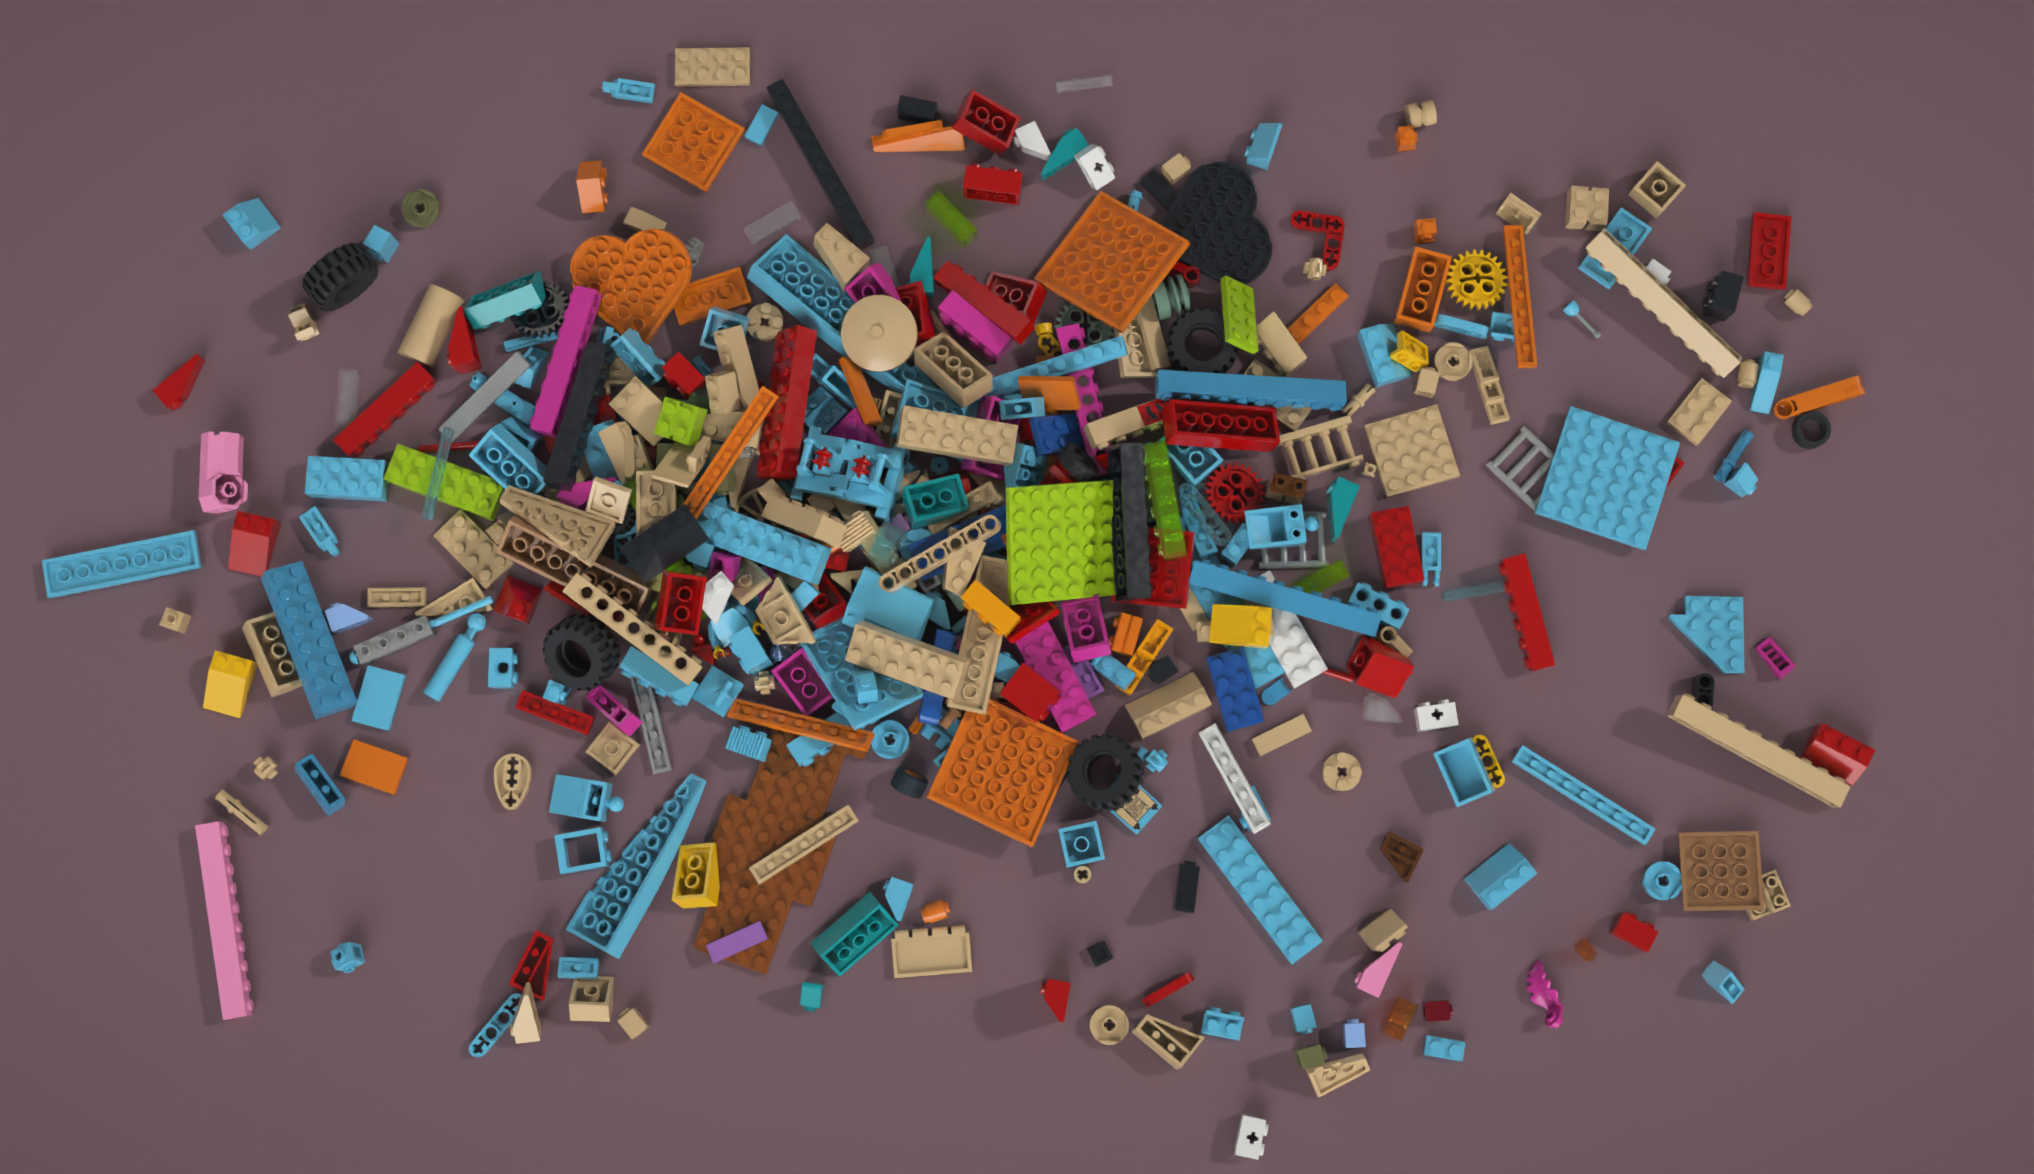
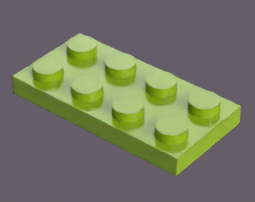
M1225 275L1220 279L1225 342L1255 354L1259 350L1253 288Z

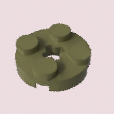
M424 189L408 193L401 204L405 220L414 227L428 228L438 219L441 205L437 198L430 191ZM422 204H424L425 210L423 212L418 213V209L416 207L422 206Z

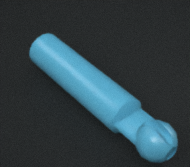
M474 613L468 617V629L464 634L457 635L423 691L424 694L438 702L441 701L474 647V635L486 627V619L479 613Z

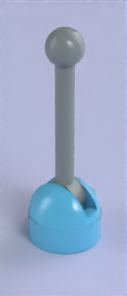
M1572 300L1563 309L1564 313L1568 316H1577L1593 333L1595 338H1600L1601 333L1596 331L1579 314V305Z

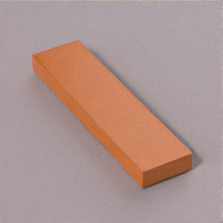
M849 357L840 358V366L864 424L879 426L882 423V419L860 366Z

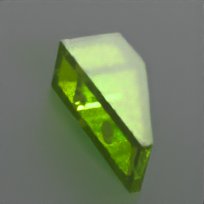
M1340 559L1294 585L1304 588L1303 592L1310 594L1311 590L1322 593L1347 580L1350 574Z

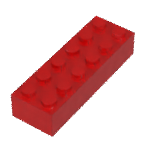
M1170 399L1162 409L1165 441L1168 445L1271 452L1280 443L1276 408Z

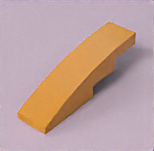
M1159 619L1156 620L1126 666L1136 674V677L1125 691L1115 684L1116 688L1131 696L1172 633L1173 628Z

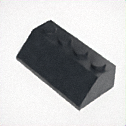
M684 504L620 547V550L642 581L647 583L710 539L689 508Z

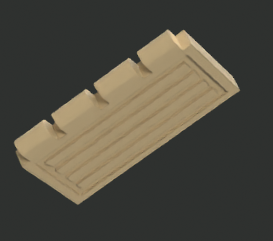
M965 925L951 926L952 934H948L947 926L932 928V936H928V928L912 929L913 937H909V930L895 931V939H891L894 978L972 972L969 932L965 933Z

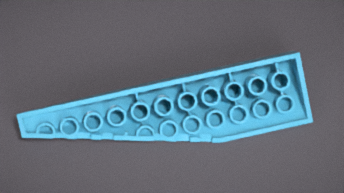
M787 234L784 235L752 265L747 278L807 328L817 331V336L844 357H849L842 345L841 327L846 313L855 302L846 291H842L839 282L833 277L830 269ZM907 362L886 372H874L860 367L864 372L896 393H903L907 379L927 385L917 377V372Z

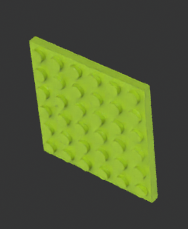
M1113 480L1005 487L1008 604L1017 605L1090 598L1096 594L1099 597L1115 595L1112 552Z

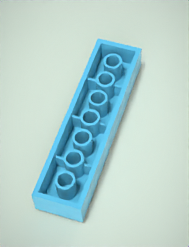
M708 502L697 519L710 539L706 543L819 585L832 548L712 502Z

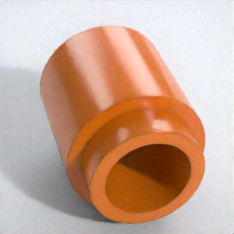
M942 899L928 903L923 908H920L925 923H934L948 918V913L951 912L948 902H943Z

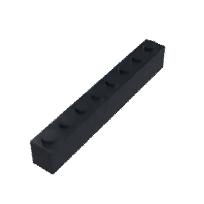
M587 342L543 479V482L551 489L571 492L573 485L576 483L577 471L582 464V455L587 448L589 433L593 429V420L598 413L600 398L604 394L605 382L609 378V369L615 359V352L608 344Z

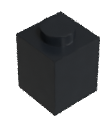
M1167 655L1150 666L1147 675L1152 683L1156 682L1160 685L1177 674L1178 669Z

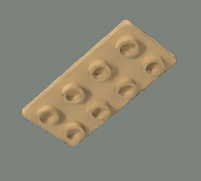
M703 436L702 439L699 438L695 446L676 441L652 473V478L681 487H689L711 456V444L717 443L712 442L711 437Z

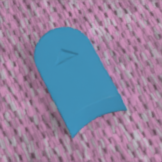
M1282 677L1263 691L1261 699L1266 705H1274L1292 692V690L1285 685Z

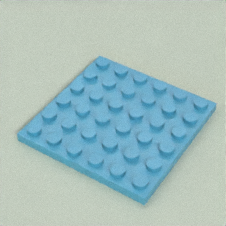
M1570 406L1534 514L1641 550H1646L1680 442Z

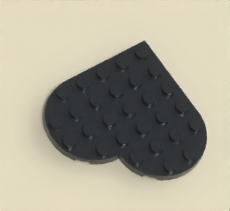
M1220 161L1202 165L1195 169L1187 178L1161 224L1190 243L1179 258V261L1188 266L1197 267L1202 274L1221 283L1220 279L1226 275L1243 284H1248L1263 274L1271 260L1272 243L1269 232L1262 222L1253 216L1257 205V194L1249 175L1234 164Z

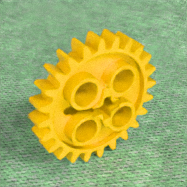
M1473 249L1470 255L1467 250L1464 256L1462 254L1458 255V260L1453 259V265L1449 267L1451 272L1447 274V277L1450 279H1447L1445 284L1451 285L1447 291H1453L1450 297H1457L1456 304L1460 301L1463 302L1462 308L1468 304L1469 310L1476 306L1477 311H1479L1481 305L1484 309H1487L1488 303L1494 306L1495 300L1499 301L1501 299L1500 295L1505 293L1502 288H1506L1507 283L1503 281L1508 276L1502 274L1506 269H1500L1502 262H1495L1497 256L1492 259L1490 258L1491 252L1485 256L1483 250L1477 254L1476 250ZM1481 267L1488 268L1489 273H1483ZM1462 268L1469 269L1470 275H1465L1462 272ZM1476 277L1477 280H1480L1479 283L1473 280V278ZM1464 286L1470 287L1472 293H1466ZM1482 286H1489L1491 292L1484 291Z

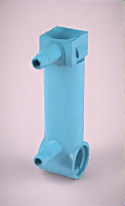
M478 372L472 376L469 386L476 392L489 378ZM506 390L494 404L530 427V420L535 413L536 407Z

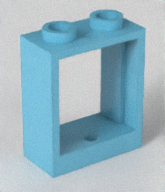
M599 827L554 835L560 874L564 875L609 867L612 857L610 850H607L606 843L609 842V837L604 828ZM597 834L601 862L570 867L566 839Z

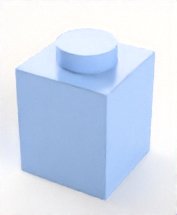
M1347 1019V1023H1342L1344 1048L1366 1047L1364 1023H1359V1019Z

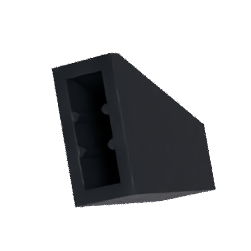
M1184 860V864H1179L1173 911L1194 913L1200 870L1199 866H1195L1196 862Z

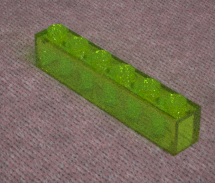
M1165 441L1142 445L1145 451L1143 462L1146 464L1145 481H1149L1150 488H1147L1149 500L1152 499L1154 506L1150 507L1153 519L1156 518L1157 526H1154L1156 537L1160 538V545H1157L1159 556H1163L1164 560L1188 556L1167 444Z

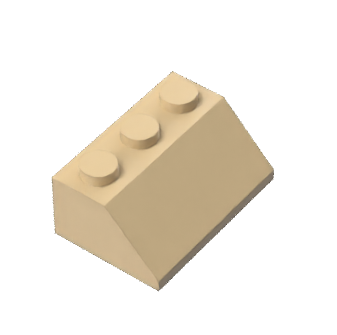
M1275 312L1271 313L1256 326L1258 345L1260 344L1264 349L1263 354L1268 360H1272L1275 364L1274 369L1277 374L1288 377L1303 367L1308 357Z

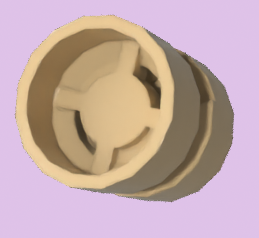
M1429 100L1421 102L1420 105L1417 103L1405 105L1407 126L1413 125V128L1421 127V124L1425 126L1436 124L1437 114L1434 102Z

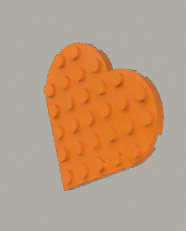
M663 229L642 230L631 236L627 242L611 235L592 237L584 241L573 254L570 263L572 287L574 289V286L577 285L597 290L602 295L597 314L620 334L631 328L639 333L641 340L645 344H649L690 283L692 275L691 257L684 243L673 233Z

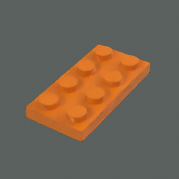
M737 267L689 283L687 289L674 306L680 327L706 319L709 309L714 306L730 311L752 304L741 268Z

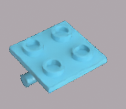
M712 665L692 698L724 718L744 684Z

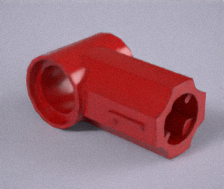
M1179 260L1168 273V275L1174 278L1175 275L1181 274L1189 288L1196 287L1200 281L1199 269L1194 266H1188ZM1194 274L1197 278L1189 280L1186 276Z

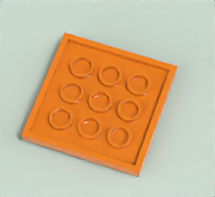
M680 92L643 151L642 156L707 193L744 134L745 128Z

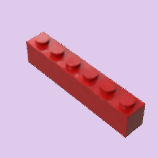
M947 260L933 276V279L940 288L949 294L952 290L1008 334L1017 344L1021 345L1035 329L1031 322L1032 318L1028 314H1021L1014 304L1004 302V298L997 292L993 294L986 284L978 283L971 273H964L957 263L952 264Z
M417 361L333 439L334 442L350 458L360 457L369 444H374L379 439L378 436L383 431H388L397 418H402L411 405H416L425 392H430L435 387L437 381Z
M1526 553L1500 559L1498 569L1500 575H1503L1505 580L1503 588L1505 593L1509 595L1508 607L1515 617L1513 625L1515 630L1519 632L1518 644L1520 649L1524 651L1525 657H1523L1525 667L1529 671H1536L1556 665Z

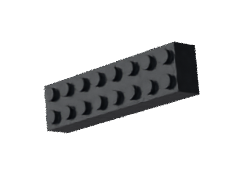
M1119 443L1107 448L1108 480H1113L1112 552L1115 602L1144 600L1151 598L1152 584L1150 583L1151 565L1149 564L1148 557L1150 555V546L1147 540L1149 527L1146 522L1148 508L1145 504L1147 489L1144 486L1146 470L1143 467L1145 451L1142 448V443Z

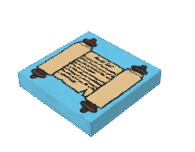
M1140 785L1138 786L1140 790L1138 795L1134 794L1131 797L1133 801L1130 803L1125 802L1123 808L1118 809L1115 807L1114 811H1110L1136 835L1162 807Z

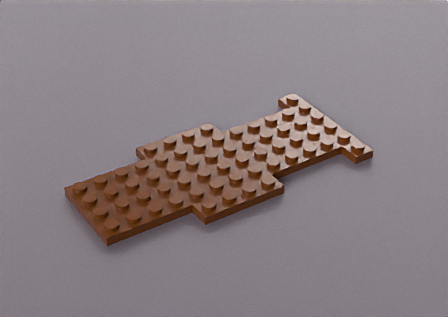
M772 729L769 737L772 740L769 747L770 750L765 758L766 761L760 762L747 800L728 794L710 842L716 843L720 883L717 906L707 907L693 945V949L709 954L706 947L707 944L761 921L768 939L723 960L766 975L793 900L812 907L837 836L760 885L749 867L822 822L846 754L865 760L867 754L865 751L835 744L830 747L831 751L826 755H818L813 758L815 761L809 766L805 767L803 765L799 767L786 745L801 735Z

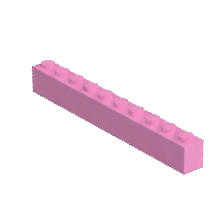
M220 821L196 825L195 829L223 1020L250 1016L254 1010V1005L249 997L251 984L246 976L248 964L244 960L243 955L245 944L244 941H241L242 924L238 921L240 908L235 900L237 888L232 879L234 867L229 859L231 847L227 844L226 838L228 836V828L224 822Z

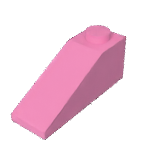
M1394 943L1362 969V972L1358 971L1354 979L1356 983L1355 988L1379 998L1402 943Z

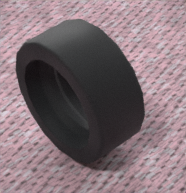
M1816 411L1806 412L1793 422L1791 428L1792 437L1800 447L1815 449L1829 439L1831 424L1822 413ZM1808 419L1815 420L1822 428V435L1816 441L1807 440L1801 433V424Z

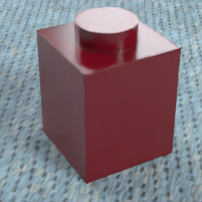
M1448 1000L1422 1001L1423 1020L1425 1022L1450 1021V1016H1453L1452 1004H1449Z

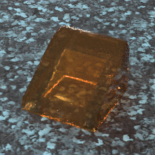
M1585 938L1574 946V949L1585 962H1592L1597 955L1596 950Z

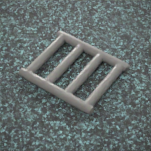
M1522 426L1519 430L1520 433L1493 461L1487 462L1486 466L1535 511L1540 495L1533 500L1526 492L1549 469L1554 453L1529 429ZM1527 438L1534 446L1505 474L1498 466ZM1541 451L1548 459L1519 487L1512 479Z
M1303 511L1304 521L1309 516H1315L1320 522V526L1317 529L1318 560H1307L1306 543L1299 546V561H1288L1287 547L1280 548V561H1269L1268 548L1261 549L1259 569L1329 567V562L1326 560L1324 518H1326L1327 512ZM1291 512V517L1296 518L1295 512Z

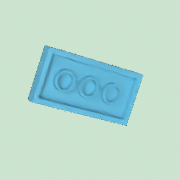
M1621 207L1606 227V230L1634 255L1652 228ZM1587 255L1578 269L1607 289H1610L1616 281L1615 275L1610 271H1605L1598 259H1593Z

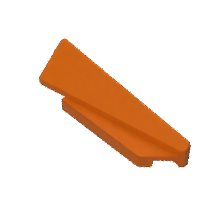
M942 120L886 129L882 131V135L871 137L874 152L964 151L965 145L963 134L952 129V126L943 128Z

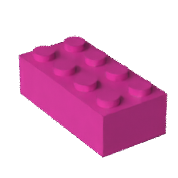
M953 290L939 305V320L948 327L950 325L953 327L955 334L960 338L965 337L969 340V345L975 350L980 349L988 361L998 363L1011 348V337Z

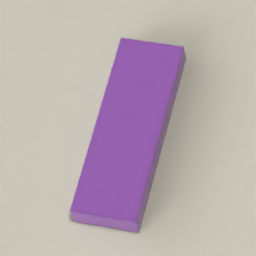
M1070 646L1063 647L1062 649L1088 699L1104 692L1105 690L1089 660L1074 663Z
M761 921L707 944L706 947L713 963H716L767 940L768 937Z

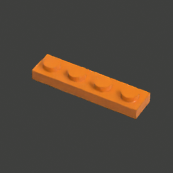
M1337 283L1328 289L1287 329L1299 345L1349 295Z

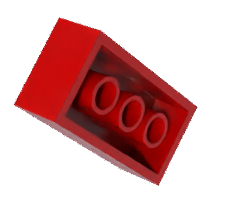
M1409 506L1371 512L1368 518L1383 590L1421 584L1425 579Z

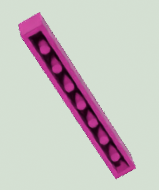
M575 285L574 290L570 293L569 306L564 312L563 325L559 328L557 344L553 347V356L551 362L548 363L547 375L541 385L542 391L536 401L535 413L530 420V429L537 434L557 438L602 295L595 289Z

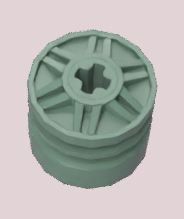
M1181 274L1175 275V283L1171 276L1168 277V286L1166 287L1162 281L1152 294L1159 321L1171 318L1172 308H1174L1178 316L1181 315V307L1184 312L1187 310L1190 312V295Z

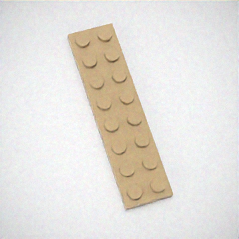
M981 555L975 580L1010 607V604H1008L1007 560ZM972 609L971 612L968 611L959 651L960 656L971 660L960 696L954 700L949 699L947 707L986 715L1003 634L998 636L991 630L993 626L988 622L986 624L981 622L976 617L978 614Z

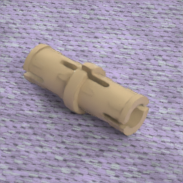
M1366 383L1357 395L1354 394L1351 397L1352 400L1341 409L1342 414L1350 409L1345 416L1350 415L1351 417L1359 407L1362 408L1365 405L1364 402L1376 392L1375 389L1372 388L1366 392L1371 387L1370 384Z

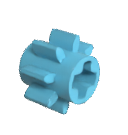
M1153 749L1145 759L1148 762L1146 767L1152 772L1157 770L1160 773L1169 762L1165 759L1168 755L1161 749L1158 752Z

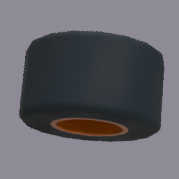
M897 767L890 785L904 795L919 799L928 785V780L911 769Z

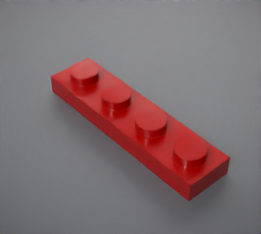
M522 690L515 706L516 709L587 736L595 717Z

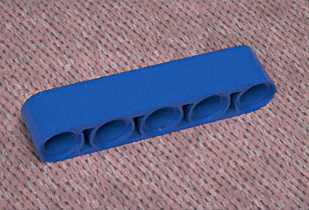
M936 629L933 646L953 653L956 632ZM924 689L918 722L937 726L944 696Z

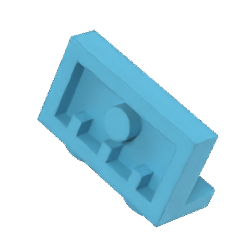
M1210 1007L1209 1010H1204L1200 1033L1240 1041L1242 1024L1245 1018L1240 1017V1012L1229 1010V1014L1221 1013L1220 1008Z

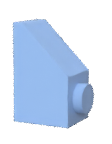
M341 603L332 604L329 606L330 609L324 610L331 631L335 634L373 621L369 615Z

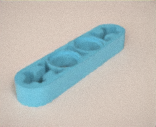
M521 993L512 994L471 1042L469 1052L472 1056L482 1057L487 1054L512 1024L515 1014L507 1009L506 1006L512 1007L515 1003L513 999L521 998ZM515 1006L513 1011L516 1012L518 1006ZM502 1012H507L510 1016L507 1023H502L499 1019V1015ZM490 1027L495 1028L497 1031V1035L493 1039L488 1038L486 1034L487 1029ZM482 1036L484 1040L490 1042V1044L488 1045L487 1043H484L481 1047L483 1052L476 1053L475 1044L480 1045L483 1042V1040L480 1039V1037Z

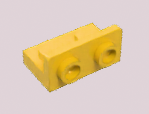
M1403 330L1397 333L1398 349L1390 353V358L1413 372L1429 365L1428 346Z

